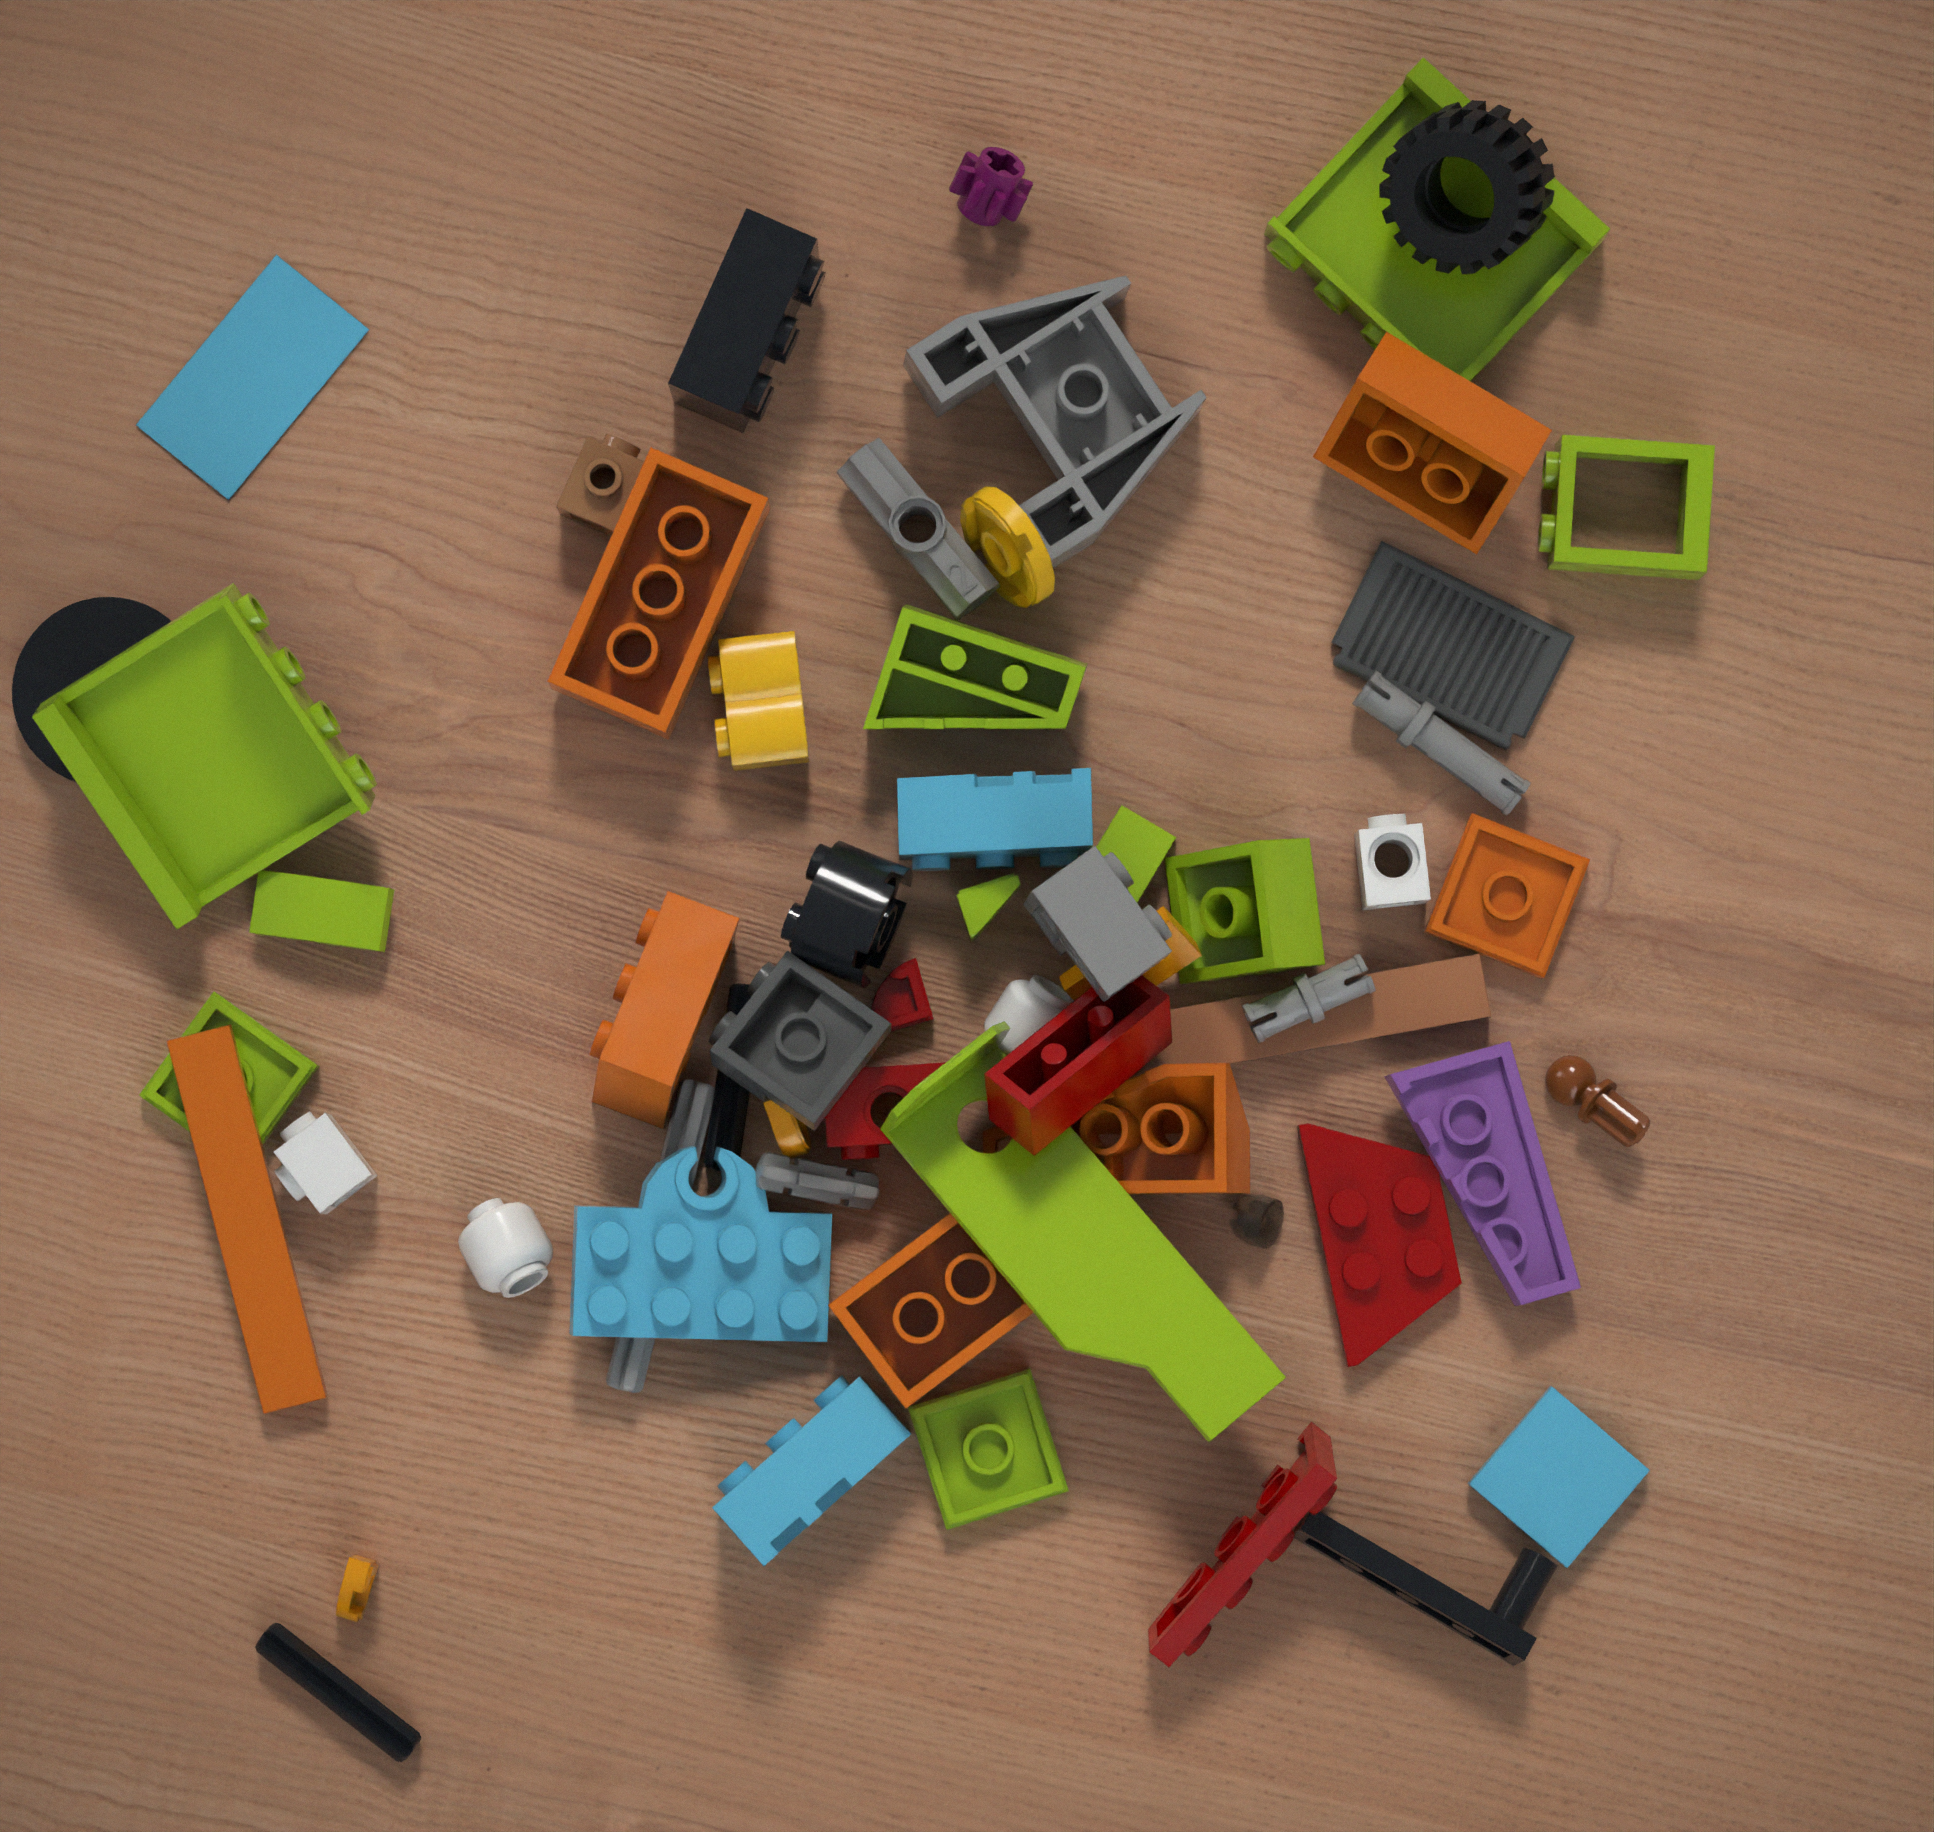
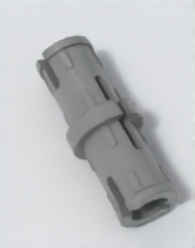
M1356 954L1353 958L1310 978L1305 973L1293 978L1294 985L1250 1004L1242 1005L1245 1017L1250 1022L1272 1012L1274 1013L1273 1017L1250 1027L1257 1042L1261 1043L1266 1038L1310 1019L1312 1024L1325 1019L1324 1012L1367 993L1375 992L1376 989L1371 976L1365 975L1344 984L1346 979L1368 970L1361 955Z

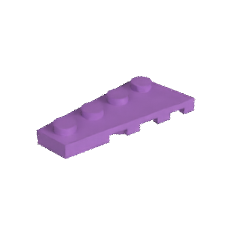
M1510 1041L1384 1076L1514 1306L1581 1288Z

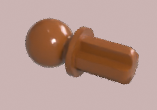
M1567 1055L1558 1058L1549 1066L1545 1077V1084L1549 1095L1556 1102L1565 1106L1581 1104L1578 1119L1584 1124L1594 1122L1624 1147H1631L1635 1143L1638 1144L1645 1136L1650 1126L1649 1117L1616 1092L1617 1085L1611 1079H1605L1597 1085L1595 1071L1587 1060L1579 1056Z

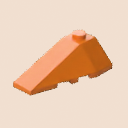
M1230 1063L1163 1064L1144 1071V1074L1126 1080L1071 1126L1129 1195L1250 1194V1128ZM998 1126L983 1131V1153H995L1004 1149L1009 1144L1011 1137Z

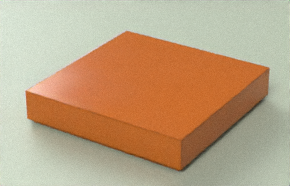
M1471 813L1424 933L1543 979L1590 859Z

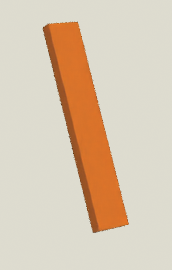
M229 1024L170 1039L167 1041L263 1414L324 1399L328 1395L232 1025Z

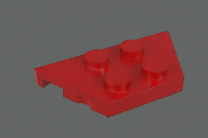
M1309 1123L1297 1126L1346 1366H1357L1462 1284L1440 1176L1428 1155Z

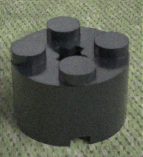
M842 841L836 842L832 848L819 844L810 859L806 871V879L812 881L804 904L801 905L795 902L792 905L783 924L781 938L789 941L791 953L810 967L859 987L866 988L871 983V979L864 970L867 965L880 969L890 950L907 905L906 902L896 899L899 883L911 887L913 871L910 868Z

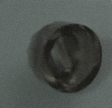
M1249 1194L1235 1202L1233 1208L1240 1211L1238 1219L1229 1220V1225L1234 1235L1245 1243L1263 1249L1271 1247L1278 1238L1283 1224L1284 1207L1282 1202L1261 1194Z

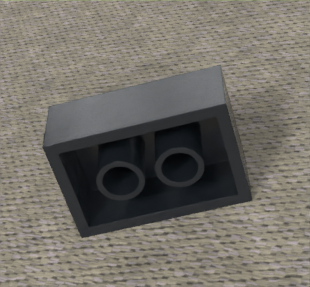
M746 208L668 382L675 404L741 433H744L749 419L757 422L761 421L774 392V387L770 386L772 377L769 376L774 363L777 361L785 365L797 342L800 330L796 328L798 319L795 316L801 303L809 307L813 305L825 278L826 272L822 271L824 261L819 258L817 238Z

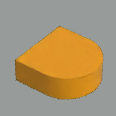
M769 1098L764 1101L765 1110L782 1154L792 1159L809 1153L812 1145L807 1125Z

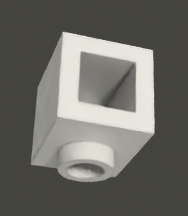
M308 1112L279 1134L285 1143L275 1150L274 1153L283 1165L274 1171L296 1201H299L306 1195L320 1214H328L377 1177V1174L330 1114L324 1113L316 1119L311 1112Z

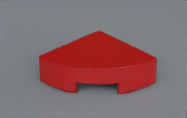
M916 958L896 967L884 979L874 996L871 1010L891 1023L890 1033L934 1020Z

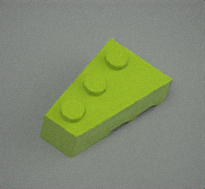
M906 604L902 607L863 729H1066L1088 663Z

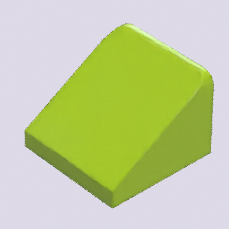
M1014 873L959 891L957 902L971 943L1020 889L1021 884L1018 875L1014 876Z

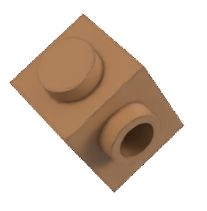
M609 434L605 435L602 443L587 437L556 507L560 515L611 537L644 463L643 460L637 458L641 449Z

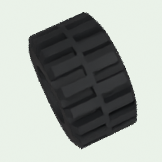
M1472 100L1463 108L1459 102L1447 105L1439 112L1432 113L1403 135L1393 146L1397 151L1386 158L1382 171L1390 176L1379 184V198L1390 199V205L1382 211L1386 224L1397 223L1400 231L1393 236L1400 247L1410 242L1416 248L1412 258L1421 264L1426 263L1431 258L1436 259V271L1448 274L1459 265L1462 275L1476 273L1483 266L1490 269L1500 264L1532 238L1531 235L1541 228L1547 218L1543 211L1552 204L1555 191L1545 188V185L1555 177L1553 163L1542 164L1540 157L1548 151L1543 139L1541 138L1534 143L1531 141L1527 133L1533 126L1524 118L1515 124L1509 121L1511 109L1497 105L1487 112L1486 101ZM1444 157L1467 159L1484 171L1491 182L1494 192V208L1491 217L1479 218L1467 215L1458 210L1448 200L1441 184L1440 175Z

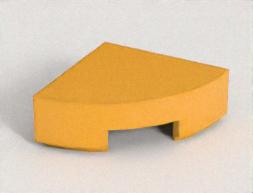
M356 1554L349 1557L338 1596L336 1616L354 1622H359V1619H363L379 1566L376 1564V1560Z

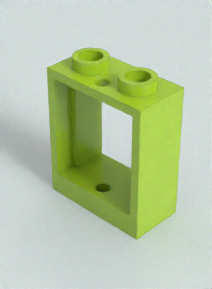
M1561 435L1555 444V451H1545L1542 467V489L1552 490L1551 514H1541L1538 529V552L1548 553L1547 569L1699 580L1707 573L1715 445ZM1576 458L1681 465L1675 554L1571 547Z

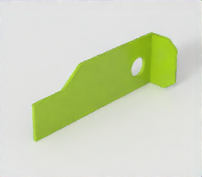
M1005 1021L991 1026L915 1086L891 1110L880 1130L1064 1350L1145 1368L1208 1442L1212 1441L1286 1378L1285 1375L1071 1126L1035 1156L1012 1138L1004 1149L988 1154L977 1152L963 1142L957 1127L958 1116L961 1110L970 1103L987 1101L984 1074L1007 1056L998 1046L1011 1028Z

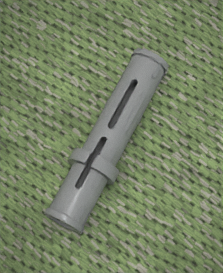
M1377 670L1352 703L1398 735L1396 739L1398 744L1405 749L1411 744L1502 811L1501 813L1506 816L1522 798L1520 797L1521 794H1524L1531 782L1522 779L1434 715L1433 712L1436 707L1426 700L1422 705L1382 677L1381 673Z

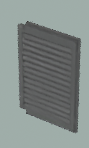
M1381 541L1331 643L1342 649L1340 654H1337L1333 659L1334 666L1365 681H1368L1377 670L1381 673L1382 677L1422 705L1426 700L1436 707L1433 714L1507 750L1511 746L1513 734L1525 739L1575 636Z

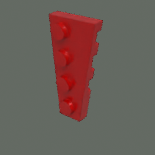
M1313 1422L1309 1423L1297 1439L1305 1445V1450L1290 1469H1283L1277 1464L1261 1486L1264 1488V1491L1256 1503L1257 1511L1250 1519L1246 1515L1241 1518L1236 1516L1222 1534V1538L1214 1552V1556L1219 1560L1212 1568L1205 1562L1200 1563L1149 1627V1652L1170 1668L1182 1653L1186 1656H1191L1201 1647L1211 1631L1210 1621L1224 1606L1228 1609H1233L1241 1602L1252 1586L1253 1579L1250 1576L1266 1559L1270 1562L1276 1561L1290 1546L1295 1536V1532L1292 1529L1306 1513L1309 1512L1312 1515H1316L1333 1497L1337 1489V1484L1334 1483L1337 1480L1331 1437Z

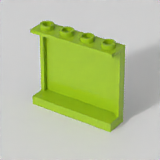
M1423 57L1406 75L1403 84L1288 207L1277 218L1275 216L1272 217L1267 223L1264 235L1271 240L1267 245L1268 251L1280 264L1291 272H1295L1300 267L1318 283L1313 291L1329 309L1338 315L1347 310L1364 326L1360 331V335L1374 350L1385 333L1388 332L1472 382L1602 243L1610 228L1556 178H1553L1545 185V188L1555 192L1552 204L1543 211L1547 218L1541 228L1531 235L1532 238L1500 264L1490 269L1483 266L1476 273L1462 275L1460 265L1448 274L1436 271V259L1431 258L1426 263L1421 264L1412 258L1416 248L1410 242L1400 247L1393 237L1400 231L1397 223L1386 224L1382 211L1390 205V199L1379 198V184L1390 176L1382 171L1387 157L1397 151L1393 146L1398 140L1432 113H1437L1445 106L1459 102L1463 108L1471 102ZM1444 157L1440 175L1441 184L1448 200L1458 210L1467 215L1479 218L1491 217L1494 208V192L1491 182L1484 171L1467 159Z
M234 583L43 701L32 716L176 930L198 917L204 905L358 810L361 815L370 811L376 796L372 788L377 786V783L370 768L359 754L348 755L336 735L341 733L336 717L324 701L319 700L316 703L312 701L300 683L306 679L300 663L286 646L278 650L265 630L270 625L264 609L251 593L242 596Z

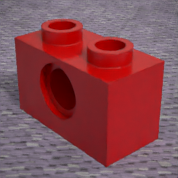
M946 1062L862 1068L825 1116L827 1148H841V1160L880 1158L879 1146L893 1144L872 1120L871 1109L874 1102L885 1094H895L904 1098L915 1086Z

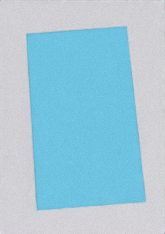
M276 255L136 426L229 500L369 329Z

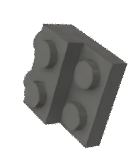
M787 951L776 966L771 962H767L759 970L747 991L752 997L738 1015L730 1011L717 1024L709 1038V1043L713 1045L710 1049L711 1062L714 1067L762 1101L766 1097L815 1131L889 1035L891 1023Z

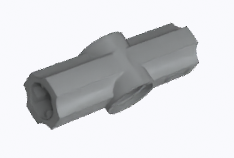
M880 438L865 444L837 470V475L891 539L897 553L910 562L957 621L972 613L1000 587L999 582L945 518L940 505L924 493ZM915 515L929 517L936 525L934 535L923 543L907 541L900 531L903 523L908 518Z

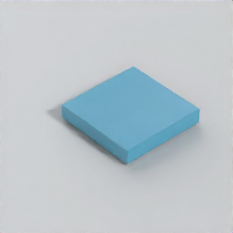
M1550 1386L1467 1484L1560 1564L1568 1568L1650 1470L1555 1388Z

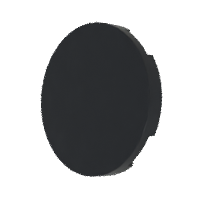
M97 597L82 600L62 608L46 619L33 632L23 647L15 667L12 683V704L15 719L24 740L33 753L47 767L70 781L76 782L32 718L39 705L170 623L171 620L158 610L135 600L118 597Z

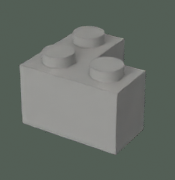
M1093 846L1032 890L1023 905L1059 955L1062 956L1066 952L1069 954L1098 996L1105 1002L1172 952L1165 942L1172 937V934L1162 917L1151 905L1141 909L1129 893L1128 887L1134 884L1116 855L1110 852L1103 857L1097 847Z

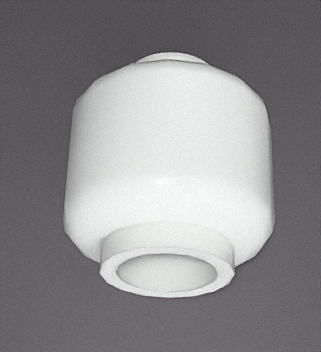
M1033 975L1030 981L1023 979L1015 980L1007 985L985 1020L984 1028L986 1031L991 1026L1003 1021L1008 1024L1011 1029L998 1046L1008 1055L1074 1002V1000L1063 988L1042 976Z
M494 1198L478 1205L468 1214L467 1218L470 1223L459 1236V1249L478 1285L483 1290L491 1293L501 1292L503 1297L506 1298L515 1297L533 1289L547 1277L548 1270L546 1267L552 1260L553 1247L530 1206L520 1202L504 1204L500 1198Z

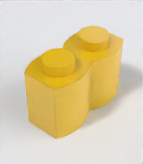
M795 631L718 639L720 655L708 656L712 694L724 693L727 718L715 719L718 756H731L734 771L809 763Z

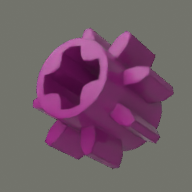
M988 147L981 152L979 157L969 151L965 153L949 187V191L960 195L957 206L968 220L982 226H995L1000 223L1003 216L1012 222L1017 220L1033 186V182L1022 178L1025 173V167L1016 155L1003 148Z

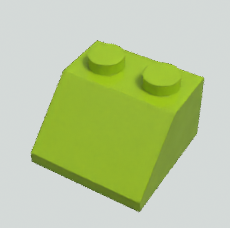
M1310 838L1256 840L1165 858L1171 914L1196 941L1202 954L1201 957L1179 971L1180 984L1280 973L1325 965Z

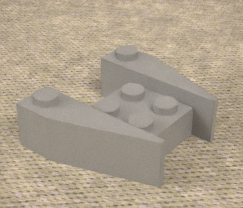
M1127 276L960 316L906 350L903 366L937 418L992 383L996 385L1058 479L1057 482L1019 505L1039 532L1050 555L1053 569L1098 539L1198 415L1207 398L1203 391L1200 390L1172 408L1119 329L1108 310L1125 300L1131 285Z

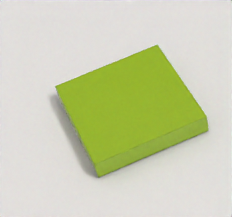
M213 992L182 1036L229 1024L232 1025L263 1145L317 1071L319 1065L217 992ZM169 1053L139 1096L190 1132Z
M1030 1368L908 1407L946 1530L1069 1491Z

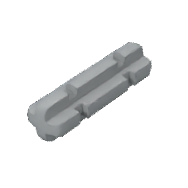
M772 1152L763 1153L756 1166V1186L761 1190L783 1193V1189L788 1188V1194L791 1196L836 1205L840 1203V1199L845 1200L844 1205L846 1207L861 1210L872 1209L875 1200L879 1196V1178L871 1172L852 1169L851 1175L846 1174V1167L802 1158H795V1163H789V1156Z

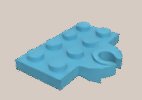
M689 1146L679 1149L660 1162L655 1163L643 1181L638 1207L574 1205L570 1335L827 1342L832 1214L822 1212L769 1211L766 1190H761L756 1186V1172L754 1168L732 1151L716 1147L714 1161L721 1170L722 1180L719 1188L708 1196L697 1195L689 1185V1172L698 1160L696 1147Z

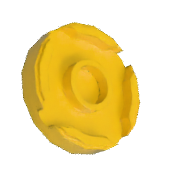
M985 486L965 499L961 504L960 523L965 542L973 552L981 549L988 562L985 564V567L1000 584L996 591L1001 597L1014 606L1027 608L1030 605L1033 606L1048 598L1054 592L1055 574L1051 558L1039 532L1023 509L1012 497L997 487Z

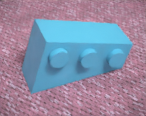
M1091 768L1071 769L1072 774L1036 775L1035 771L1013 772V776L977 777L976 774L897 778L899 860H912V870L914 871L949 870L950 859L976 858V869L1014 868V857H1040V867L1064 868L1077 859L1078 856H1081L1093 847Z
M841 1375L813 1400L821 1409L817 1415L803 1427L793 1418L765 1443L773 1452L772 1455L755 1470L747 1461H744L717 1486L725 1496L712 1508L763 1566L770 1562L778 1552L805 1528L810 1526L824 1511L911 1435L908 1428L862 1376H859L850 1384Z

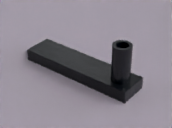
M1307 1512L1294 1530V1538L1513 1666L1525 1661L1537 1639L1524 1631L1523 1628L1557 1566L1551 1560L1533 1550L1522 1549L1492 1606L1488 1610L1321 1512L1316 1515Z

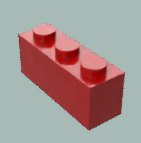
M1143 975L1105 1002L1101 1000L1093 987L1088 989L984 1074L989 1120L1035 1156L1173 1043L1169 995Z

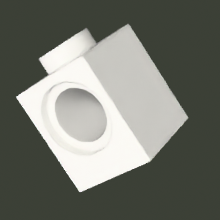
M1389 814L1368 818L1369 829H1360L1354 834L1362 910L1426 904L1431 900L1422 823L1407 824L1406 814ZM1396 844L1406 852L1409 865L1403 876L1390 878L1378 871L1374 855L1379 846Z

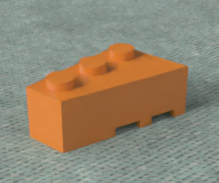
M669 891L666 893L660 911L648 908L635 944L644 947L638 965L635 967L627 963L625 964L613 994V1000L622 1003L614 1023L602 1020L591 1047L590 1056L599 1059L592 1097L593 1103L656 1127L664 1128L670 1112L669 1106L681 1073L685 1072L692 1054L690 1050L704 1015H707L734 944L739 923L738 917Z

